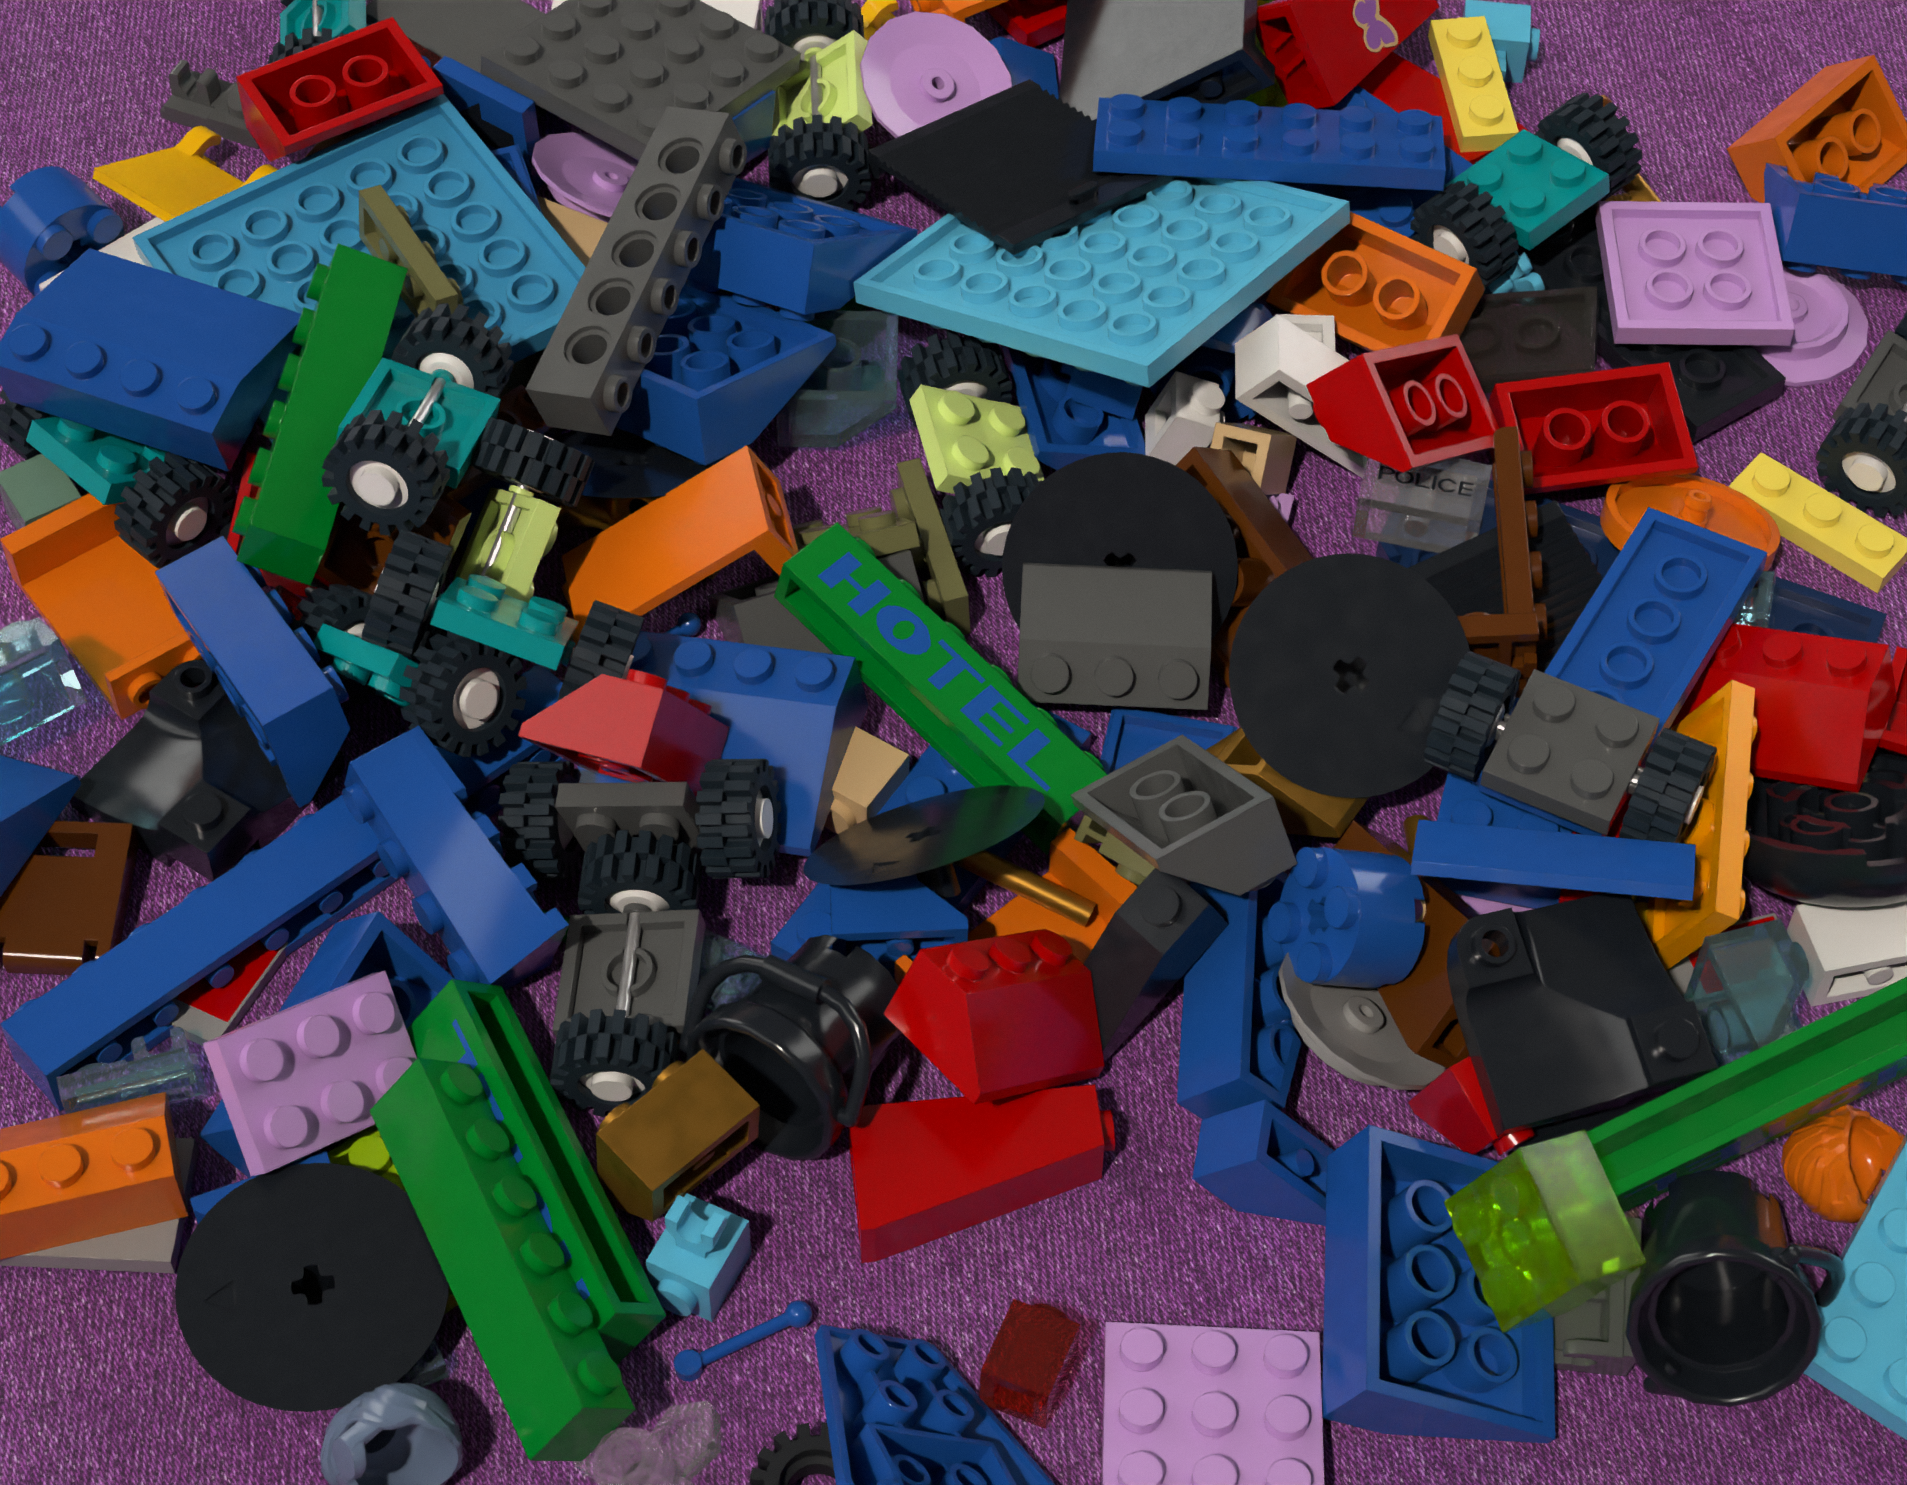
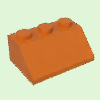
M1870 55L1825 66L1730 145L1727 151L1750 197L1759 203H1765L1764 171L1766 163L1786 166L1788 168L1787 173L1794 180L1812 183L1815 172L1838 176L1839 181L1853 184L1860 188V192L1868 193L1873 183L1884 184L1907 164V121L1875 55Z
M1350 211V223L1273 286L1266 302L1268 305L1288 314L1334 316L1335 336L1372 352L1458 334L1460 337L1485 288L1477 268Z
M166 1092L0 1129V1260L188 1216L170 1105Z

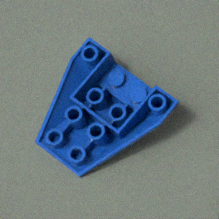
M821 1325L815 1333L814 1337L836 1485H1055L934 1344L922 1339L908 1340L874 1334L865 1329L850 1330Z

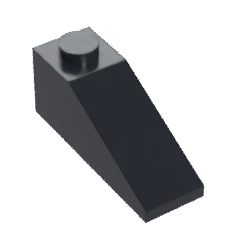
M1157 868L1147 876L1115 912L1084 962V965L1091 971L1104 1063L1229 925L1203 897L1180 877L1161 872Z

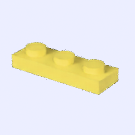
M1485 16L1430 20L1428 38L1460 152L1493 151L1519 133L1486 18Z
M1762 452L1728 486L1751 498L1764 508L1776 522L1780 536L1877 594L1907 562V538Z

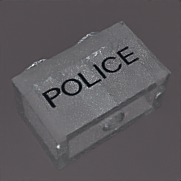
M1368 458L1358 497L1352 536L1435 553H1441L1478 536L1492 465L1458 458L1403 473Z

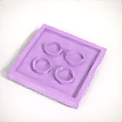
M1598 202L1595 221L1614 344L1790 346L1795 328L1770 203Z
M1105 1322L1101 1485H1324L1320 1332Z

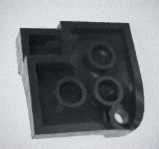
M191 660L173 668L149 692L150 700L143 717L80 779L81 786L71 798L70 803L72 808L95 822L133 823L139 838L138 848L168 867L178 860L210 881H214L226 873L250 847L258 850L274 841L345 768L342 751L339 750L311 802L299 808L287 790V784L278 764L272 767L259 747V741L251 730L245 716L242 718L239 716L220 684L216 673L212 674L204 660Z
M1601 893L1527 911L1513 912L1512 908L1481 914L1469 919L1454 934L1450 941L1447 954V972L1452 999L1497 1137L1623 1106L1635 1097L1683 1086L1717 1068L1695 1002H1686L1667 974L1648 938L1631 895ZM1482 939L1494 941L1499 948L1500 956L1493 957L1487 954L1482 947Z

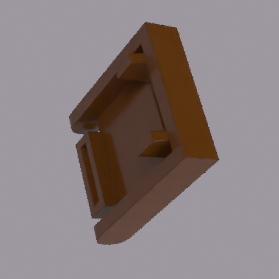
M55 821L0 897V951L2 943H4L3 965L7 973L72 975L79 966L90 960L91 951L88 946H97L96 960L121 943L139 846V838L133 823ZM41 847L95 849L94 857L43 855Z

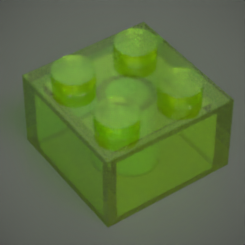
M1585 1130L1517 1149L1444 1201L1452 1219L1454 1232L1465 1248L1482 1286L1483 1296L1487 1304L1492 1308L1502 1333L1565 1314L1647 1263Z

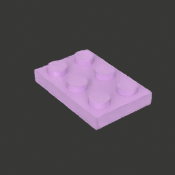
M386 971L369 974L202 1043L251 1176L266 1174L375 1125L369 1110L417 1059Z

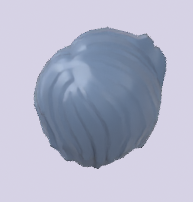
M397 1382L390 1385L385 1384L375 1388L374 1391L363 1393L335 1414L325 1432L320 1453L321 1472L329 1485H444L462 1467L463 1438L451 1410L436 1393L412 1383Z

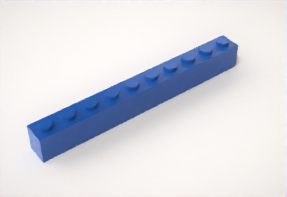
M536 664L520 675L526 678L527 689L517 691L516 696L526 699L524 711L513 709L511 717L519 721L514 731L503 727L501 733L506 741L499 747L488 743L489 753L482 756L471 753V757H462L435 746L465 786L468 802L463 806L469 814L478 811L490 817L503 808L499 805L500 793H506L503 781L505 775H510L509 768L513 764H517V762L568 761L518 736L523 722L557 702L563 683L545 666ZM343 795L339 796L314 814H308L300 818L289 831L262 849L254 850L245 855L235 867L208 885L191 891L181 903L153 922L137 927L126 940L96 960L88 961L79 966L69 978L41 997L22 1004L11 1017L0 1023L15 1062L59 1112L175 1033L173 1025L169 1023L175 1019L179 1009L172 999L202 978H205L214 988L226 985L234 975V969L227 961L258 940L270 951L276 950L283 946L285 942H288L285 948V956L289 955L397 881L398 879H394L388 873L379 857L377 844L380 841L369 823L359 824L347 808Z

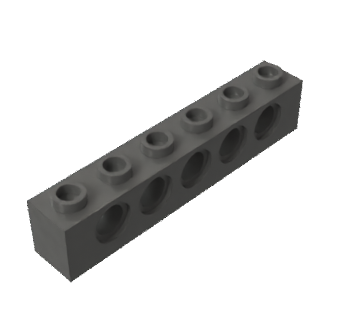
M666 106L526 387L528 395L548 427L611 436L621 414L629 408L633 389L645 364L649 363L653 358L659 335L668 317L677 308L679 294L691 269L700 260L702 246L714 221H717L722 215L725 199L736 176L745 167L748 152L730 113Z

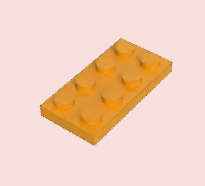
M1734 680L1728 682L1670 729L1714 746L1717 752L1701 800L1681 842L1683 844L1696 845L1693 901L1649 897L1646 933L1665 970L1670 969L1719 933L1733 926L1739 920L1745 906L1746 895L1741 885L1743 859L1750 842L1749 832L1745 830L1747 801L1751 795L1754 783L1753 775L1749 772L1751 744L1757 732V719L1753 716L1755 688Z

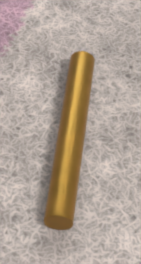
M986 850L953 862V864L1084 927L1096 903Z

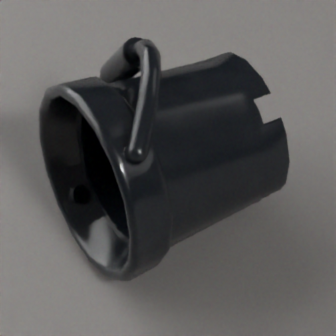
M829 935L810 937L787 961L775 955H769L766 958L742 955L718 963L700 980L689 1004L679 1042L680 1049L687 1054V1061L704 1049L760 1105L758 1137L751 1143L767 1153L792 1161L819 1158L834 1144L845 1126L855 1127L858 1124L870 1084L871 1074L891 1046L903 1034L883 1014L899 987L890 972L870 953L858 946L847 957L837 951L828 949L838 939ZM744 972L759 974L762 982L739 1002L722 1004L704 1018L706 1007L714 990L728 977Z
M1705 1170L1680 1176L1668 1184L1669 1195L1660 1200L1655 1208H1653L1652 1199L1645 1209L1642 1227L1643 1253L1641 1273L1631 1287L1625 1334L1636 1364L1647 1375L1643 1383L1644 1389L1651 1394L1680 1397L1695 1404L1734 1407L1767 1400L1798 1381L1817 1355L1823 1323L1818 1305L1820 1307H1827L1838 1296L1845 1280L1842 1261L1838 1256L1824 1249L1799 1244L1789 1246L1786 1224L1778 1201L1770 1193L1768 1201L1762 1194L1752 1190L1749 1178L1736 1172ZM1798 1263L1820 1267L1825 1270V1279L1815 1294H1813L1807 1274L1797 1265Z

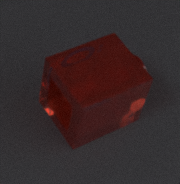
M1013 1299L981 1369L979 1397L990 1408L1046 1429L1078 1355L1080 1324L1071 1321L1065 1313L1053 1306L1041 1303L1029 1305Z

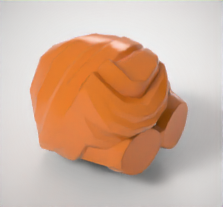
M1846 1104L1792 1132L1783 1145L1781 1165L1785 1179L1791 1188L1802 1198L1803 1203L1813 1213L1821 1216L1823 1220L1837 1223L1859 1222L1868 1205L1866 1201L1881 1180L1882 1170H1887L1905 1136L1870 1116L1868 1111Z

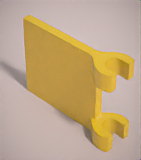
M196 126L174 147L95 167L93 179L166 222L279 169L269 164L262 165L245 182H242L217 167L216 162L204 156L209 147L220 145L222 136L205 126Z

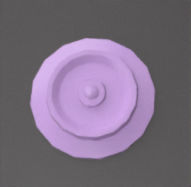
M915 11L889 19L869 38L860 63L864 93L872 108V112L877 122L895 138L1012 87L1011 75L997 49L974 27L940 13Z
M575 132L549 134L539 140L534 145L531 160L540 178L548 184V188L555 200L565 207L606 223L609 222L639 162L637 159L593 135Z
M1783 266L1795 328L1790 346H1751L1786 377L1785 386L1800 387L1827 383L1851 370L1867 347L1868 320L1858 299L1835 278L1818 270L1816 272H1801Z

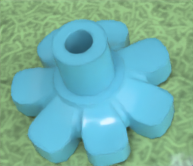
M1525 252L1518 255L1517 262L1512 265L1513 268L1485 287L1484 294L1491 302L1494 303L1511 292L1523 301L1527 308L1540 303V293L1545 290L1541 276L1538 273L1531 272L1533 268Z

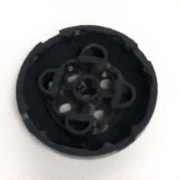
M1874 753L1858 793L1753 776L1754 783L1751 795L1747 801L1745 830L1749 832L1750 842L1743 859L1742 871L1750 880L1780 896L1815 905L1872 907L1907 901V756Z

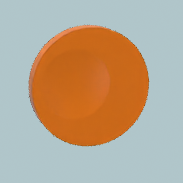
M1692 474L1612 483L1608 488L1600 513V524L1606 537L1620 551L1648 507L1767 552L1765 569L1759 578L1764 576L1772 566L1780 543L1779 528L1764 508L1741 492L1719 482Z

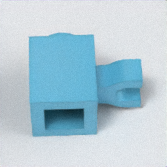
M1466 0L1463 17L1485 16L1504 82L1522 83L1526 61L1536 62L1539 49L1540 29L1531 28V5Z
M686 1193L684 1197L680 1195L676 1197L664 1217L666 1228L646 1260L647 1276L662 1307L680 1316H689L693 1313L712 1322L751 1255L749 1220Z

